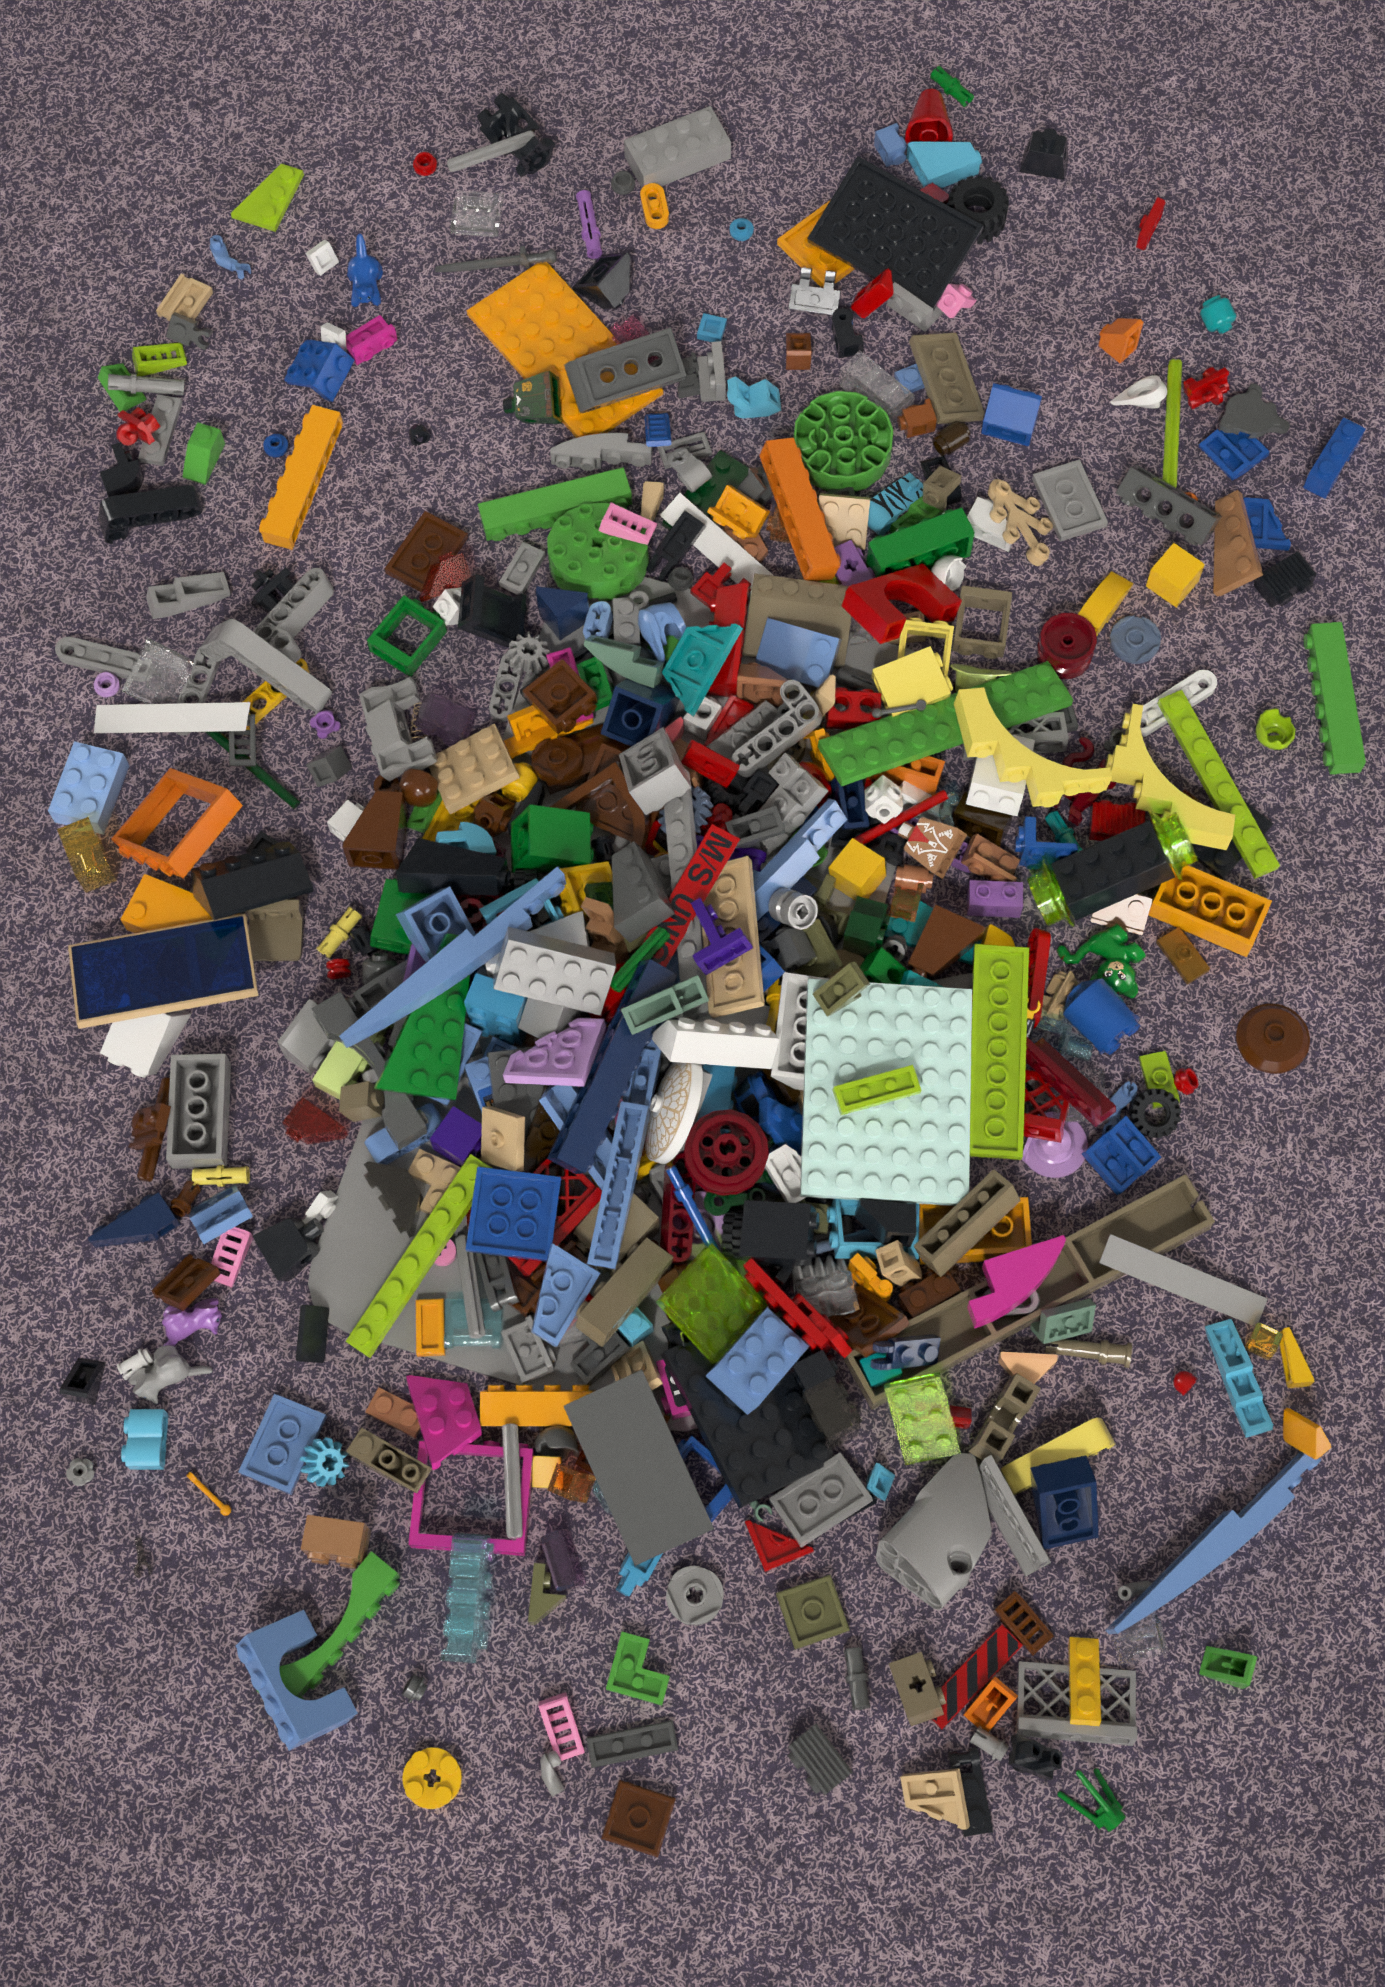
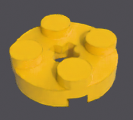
M426 1748L415 1752L406 1763L402 1776L403 1787L407 1797L416 1805L426 1809H438L449 1804L457 1796L462 1784V1771L457 1760L449 1752L440 1748ZM432 1769H435L436 1775L440 1776L441 1780L440 1782H435L433 1787H429L428 1781L424 1780L425 1774H430Z

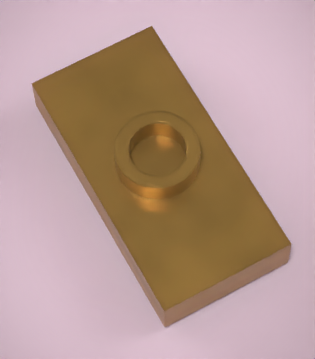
M1180 927L1157 940V945L1187 985L1210 971V967Z

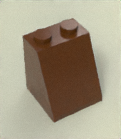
M385 789L384 791H376L343 842L342 848L349 867L391 870L399 868L403 860L408 809L403 792L395 789Z
M935 904L908 962V970L931 981L935 980L982 940L985 927Z

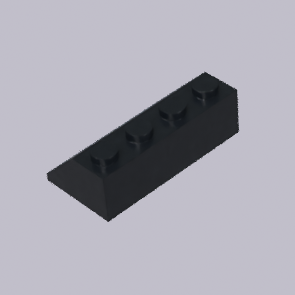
M289 841L278 842L274 846L263 849H253L249 853L239 856H228L224 860L214 863H203L199 867L190 870L194 898L213 920L313 892V886L301 854Z

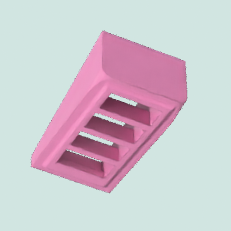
M610 503L598 531L648 545L657 523L614 503ZM632 525L637 526L635 530L631 529ZM642 528L647 529L645 534L640 533Z
M234 1227L221 1234L211 1264L229 1271L230 1275L228 1277L220 1274L214 1282L233 1287L253 1240V1235L250 1232ZM231 1236L242 1239V1241L239 1244L229 1239ZM226 1246L238 1250L237 1255L225 1251ZM221 1258L234 1261L233 1266L221 1262Z
M565 1692L539 1701V1709L552 1749L557 1752L561 1761L585 1753L567 1693ZM563 1704L564 1710L549 1715L548 1709ZM567 1716V1722L552 1727L551 1721ZM571 1728V1734L556 1739L555 1733ZM575 1740V1746L566 1748L575 1749L560 1753L558 1745Z

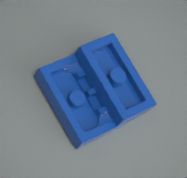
M1217 429L1198 446L1231 480L1245 474L1268 457L1270 453L1257 438L1249 439L1250 434L1241 431L1236 435Z
M1127 1116L1116 1122L1081 1153L1116 1195L1123 1193L1139 1176L1144 1175L1162 1158Z

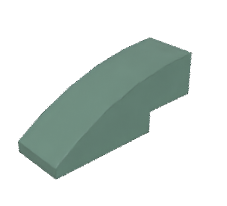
M591 635L584 640V646L598 660L621 676L652 688L661 682L664 662L640 657L641 646Z
M697 974L622 1008L621 1011L633 1035L708 1002L709 998Z

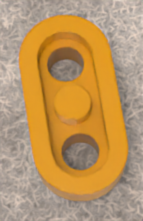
M649 183L643 186L640 191L645 222L650 228L661 229L669 222V211L665 193L660 185Z

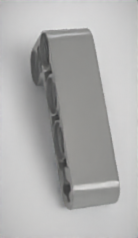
M313 568L306 572L254 630V633L295 663L299 661L302 653L293 638L334 593V588L324 571L320 568Z
M788 680L780 688V695L789 711L733 753L732 761L740 765L738 774L741 776H753L757 770L763 769L821 724L822 714L816 702L798 681ZM793 690L800 692L799 696L795 699L787 698L789 692ZM806 711H815V715L811 719L802 718ZM784 727H794V730L791 734H781ZM763 743H773L772 748L770 750H760L761 745ZM754 750L756 751V753H757V755H758V757H759V758H757V759H756L755 755H753V753H752ZM743 759L749 761V764L747 766L742 764L741 761Z

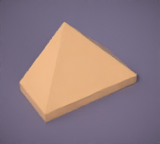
M1000 1352L998 1357V1363L1011 1376L1017 1373L1033 1384L1057 1362V1355Z

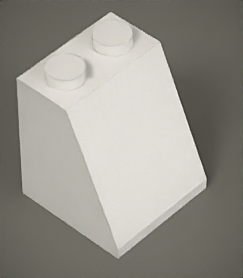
M1012 735L1021 744L1033 751L1035 740ZM993 755L985 758L976 757L966 804L1018 816L1026 780L1016 783L1010 781L1000 782Z
M141 992L143 1005L159 1002L158 997L147 992ZM124 994L118 1009L131 1007L130 994ZM179 1010L113 1022L100 1054L107 1056V1061L114 1065H125L131 1068V1073L139 1077L145 1078L146 1076L157 1074L191 1013Z

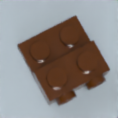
M563 659L522 690L523 695L540 712L544 721L557 734L562 731L565 733L571 731L576 725V720L582 715L585 717L591 715L596 709L595 704L598 703L596 693Z

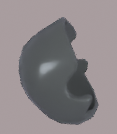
M560 1425L548 1427L540 1432L535 1439L536 1452L541 1456H561V1458L567 1459L571 1451H573L575 1457L579 1456L578 1438L568 1427Z

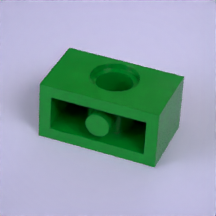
M882 947L868 954L859 967L869 983L901 984L904 972L908 971V969L893 958L892 954Z

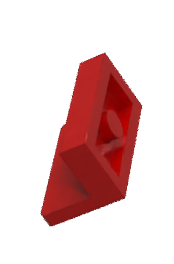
M695 740L690 741L681 761L683 765L726 788L740 765Z

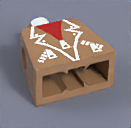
M924 817L919 819L916 826L904 822L898 832L900 837L908 840L904 846V851L942 879L967 834L956 827Z

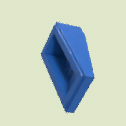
M646 414L644 416L646 446H670L669 414Z

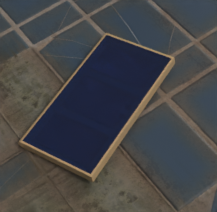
M246 913L218 920L210 919L68 945L78 1028L81 1029L259 996Z

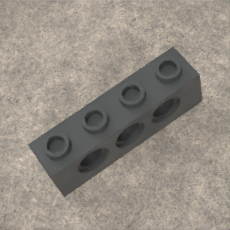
M1139 465L1130 467L1116 494L1121 496L1120 500L1131 507L1134 505L1142 509L1141 513L1152 520L1157 518L1163 522L1164 528L1174 533L1176 531L1185 535L1184 539L1188 543L1195 546L1198 544L1203 545L1208 541L1222 518L1215 511ZM1144 487L1148 488L1151 492L1149 501L1142 497L1141 492ZM1165 500L1172 504L1171 513H1166L1163 510V502ZM1186 513L1192 515L1194 519L1192 526H1188L1184 522Z

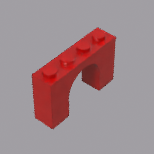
M920 564L848 586L841 606L879 644H883L900 637L907 619L889 600H899L913 605L932 623L934 621H945L947 623L954 621L962 600L924 564Z

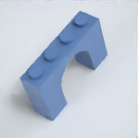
M304 1610L245 1635L236 1645L238 1657L245 1664L251 1676L253 1687L259 1691L264 1701L265 1710L272 1717L278 1728L279 1738L286 1744L289 1751L343 1726L358 1714L344 1687L316 1700H304L289 1692L283 1684L279 1670L281 1658L305 1647L317 1636Z

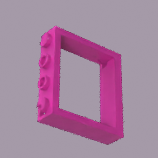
M419 1441L417 1460L427 1465L428 1453L424 1441ZM484 1441L483 1445L468 1443L457 1454L503 1458V1447H500V1443L495 1441ZM519 1443V1459H523L521 1478L523 1535L521 1538L505 1540L420 1534L425 1490L424 1481L418 1493H414L408 1545L411 1548L525 1556L532 1486L533 1449H529L528 1444Z

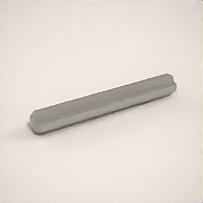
M527 131L448 159V168L450 172L459 171L518 150L526 145L535 134L533 131Z
M461 1234L456 1237L455 1244L470 1338L480 1339L485 1336L486 1332L474 1252H466L468 1235Z
M511 1423L505 1424L502 1427L506 1533L508 1538L517 1539L523 1535L519 1436L517 1424Z

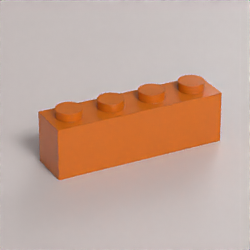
M927 756L867 778L876 781L884 775L897 786L906 781L933 796L938 789L945 761Z

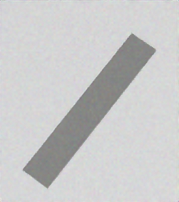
M1111 1234L1099 1262L1250 1325L1259 1323L1268 1299Z

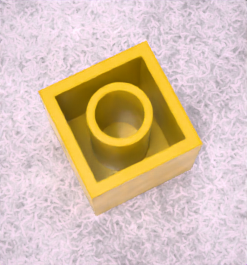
M1173 543L1152 567L1146 587L1177 608L1199 582L1205 564Z
M853 838L828 867L829 875L836 878L835 888L855 901L857 896L869 899L886 877L885 858Z

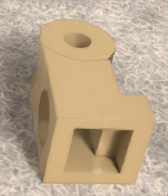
M898 1240L875 1250L882 1275L893 1283L903 1286L913 1278L919 1279L922 1277L918 1261L913 1255H909L903 1250L902 1243Z

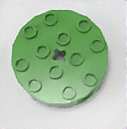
M845 391L824 394L810 402V406L805 408L795 421L794 440L797 447L801 450L802 462L809 472L810 483L825 491L853 487L854 492L867 489L883 476L891 460L893 427L888 414L881 406L878 407L875 403L869 401L868 397L860 393Z
M583 503L579 507L568 510L554 522L547 537L550 573L558 587L562 590L588 593V598L590 599L598 598L599 601H611L613 598L629 594L643 581L649 564L648 545L598 531L610 505L609 503ZM632 525L631 529L635 530L637 526ZM642 528L640 533L645 534L646 529Z

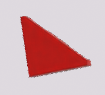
M751 1520L745 1521L764 1572L814 1552L811 1546L805 1545L801 1548L796 1540L751 1522Z

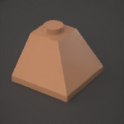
M758 663L740 664L737 678V697L753 705H759L763 701H768L774 707H780L784 703L780 695V688L788 680L767 666H761Z

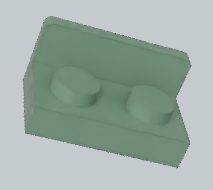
M1086 1299L1042 1310L1040 1321L1031 1323L1030 1329L1043 1344L1092 1332L1096 1304L1091 1299Z

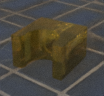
M89 817L57 829L74 875L85 893L117 881L98 834H95Z

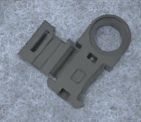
M691 352L690 357L681 359L687 377L686 380L679 382L677 387L679 399L700 395V385L697 378L699 366L698 362H696L695 353ZM655 359L649 365L658 367L662 362L660 359Z

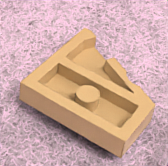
M960 1768L909 1773L900 1776L905 1807L917 1812H926L930 1817L940 1821L944 1819L958 1825L957 1828L962 1830L970 1827Z

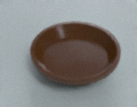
M1262 1004L1252 1008L1241 1018L1236 1030V1043L1240 1054L1252 1067L1265 1073L1280 1074L1291 1071L1302 1063L1309 1051L1310 1035L1303 1019L1292 1009L1279 1004Z

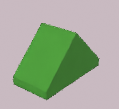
M1206 1646L1199 1674L1244 1689L1250 1686L1257 1657Z

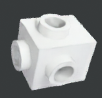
M882 775L865 789L866 812L872 818H877L884 824L891 818L897 817L903 809L902 788Z

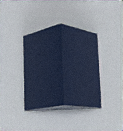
M536 587L539 615L560 641L585 624L589 611L588 593Z

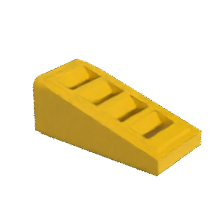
M1290 1327L1283 1328L1279 1332L1278 1341L1286 1385L1288 1389L1310 1386L1315 1382L1314 1377Z

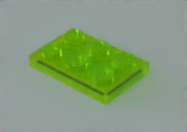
M940 1372L884 1384V1390L905 1465L961 1454L960 1444Z

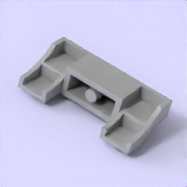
M411 677L392 685L371 687L359 694L367 723L365 729L372 741L371 751L376 757L382 777L391 781L406 770H423L438 761L433 743L428 737L415 743L412 742L404 710L421 700L416 682Z
M784 753L769 771V774L776 780L779 786L759 810L777 806L785 833L760 841V847L754 848L767 853L765 863L761 865V870L787 844L790 837L804 823L808 815L828 792V789L819 780L806 771L787 753ZM735 814L732 817V820L740 818L742 816Z

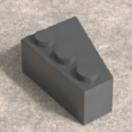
M635 841L612 855L614 928L630 943L674 915L675 912L650 857Z

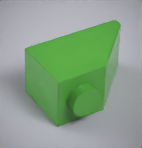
M197 422L187 444L183 478L204 485L207 484L225 446L220 429Z

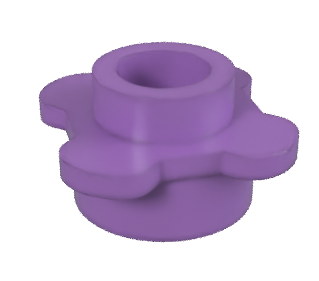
M330 710L319 712L310 720L311 727L317 730V735L321 739L327 738L328 734L333 731H339L341 727L340 723L335 721L333 712Z

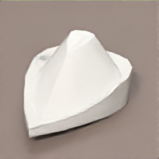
M1148 376L1128 387L1110 403L1113 405L1159 408L1161 400L1167 395V388L1159 376Z

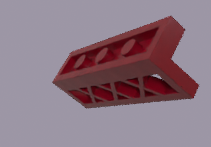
M1026 1037V1063L1094 1127L1116 1112V1105L1044 1038L1033 1043Z

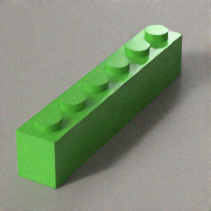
M624 467L479 503L478 509L486 540L501 541L507 536L516 533L518 535H525L532 529L540 527L549 529L568 510L579 507L583 503H614L620 507L627 508L628 505H632V495Z
M1342 622L1311 624L1307 634L1304 635V648L1309 649L1310 653L1307 667L1309 673L1313 672L1314 680L1311 683V691L1313 696H1317L1318 704L1315 705V715L1317 719H1321L1322 725L1319 728V739L1321 743L1325 744L1326 751L1323 752L1324 766H1328L1329 774L1359 773L1362 771L1366 759Z

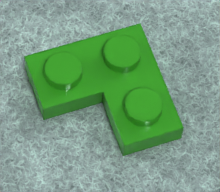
M621 1632L606 1690L662 1706L670 1676L643 1669L650 1639Z

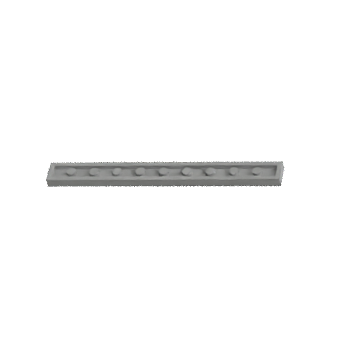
M685 769L690 781V772ZM691 788L681 797L673 798L664 804L672 892L697 850ZM696 915L694 920H691L686 934L677 947L679 975L681 982L698 974L707 993L706 975L698 967L692 956L704 948L702 925ZM708 1002L685 1011L683 1017L695 1020L710 1016Z

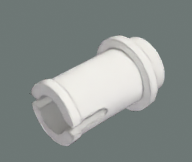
M148 1348L138 1349L137 1354L117 1364V1368L120 1374H123L122 1377L125 1380L129 1379L137 1370L151 1367V1364L154 1363V1357Z

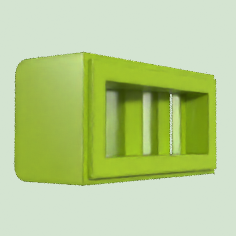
M182 343L133 347L132 359L137 376H146L187 365ZM172 351L176 352L177 358H172ZM165 353L167 359H162L161 354ZM156 356V360H152L151 357Z

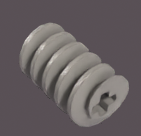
M829 1255L826 1257L825 1264H823L818 1256L815 1258L814 1265L811 1263V1265L794 1266L791 1272L794 1295L797 1286H800L803 1294H806L808 1285H811L814 1293L818 1291L819 1284L823 1285L825 1292L829 1290L830 1283L834 1284L836 1290H840L841 1282H844L847 1289H850L849 1270L845 1259H837L836 1263H834Z

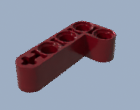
M684 1153L676 1155L669 1163L665 1164L660 1247L673 1256L671 1264L687 1260L692 1252L693 1222L683 1203L675 1198L673 1192L675 1188L666 1172V1169L676 1165L678 1160L682 1161L685 1165ZM711 1158L708 1159L710 1167L714 1164ZM685 1167L684 1174L680 1173L685 1184H689L694 1193L692 1198L695 1201L696 1183L692 1180ZM675 1215L682 1221L680 1230L676 1229L673 1225V1217ZM681 1235V1238L679 1239L678 1237L672 1238V1236ZM673 1246L680 1250L678 1255L672 1251Z

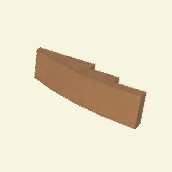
M585 897L581 907L590 918L585 929L594 940L591 948L614 953L616 964L627 962L629 960L624 937L614 928V912L610 905Z

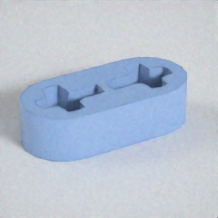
M599 601L589 607L583 628L585 639L591 635L608 638L613 621V613L607 602Z

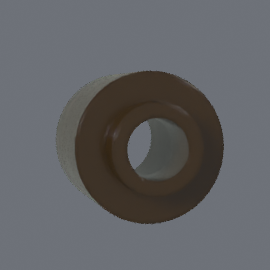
M955 421L938 432L936 437L932 439L935 450L941 456L950 455L969 443L971 433L966 424Z

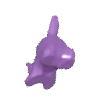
M218 1298L202 1300L192 1308L187 1307L184 1311L169 1305L164 1311V1318L162 1320V1325L165 1327L168 1341L163 1346H175L178 1341L185 1339L201 1328L209 1329L213 1334H217L222 1313L217 1307L219 1304Z

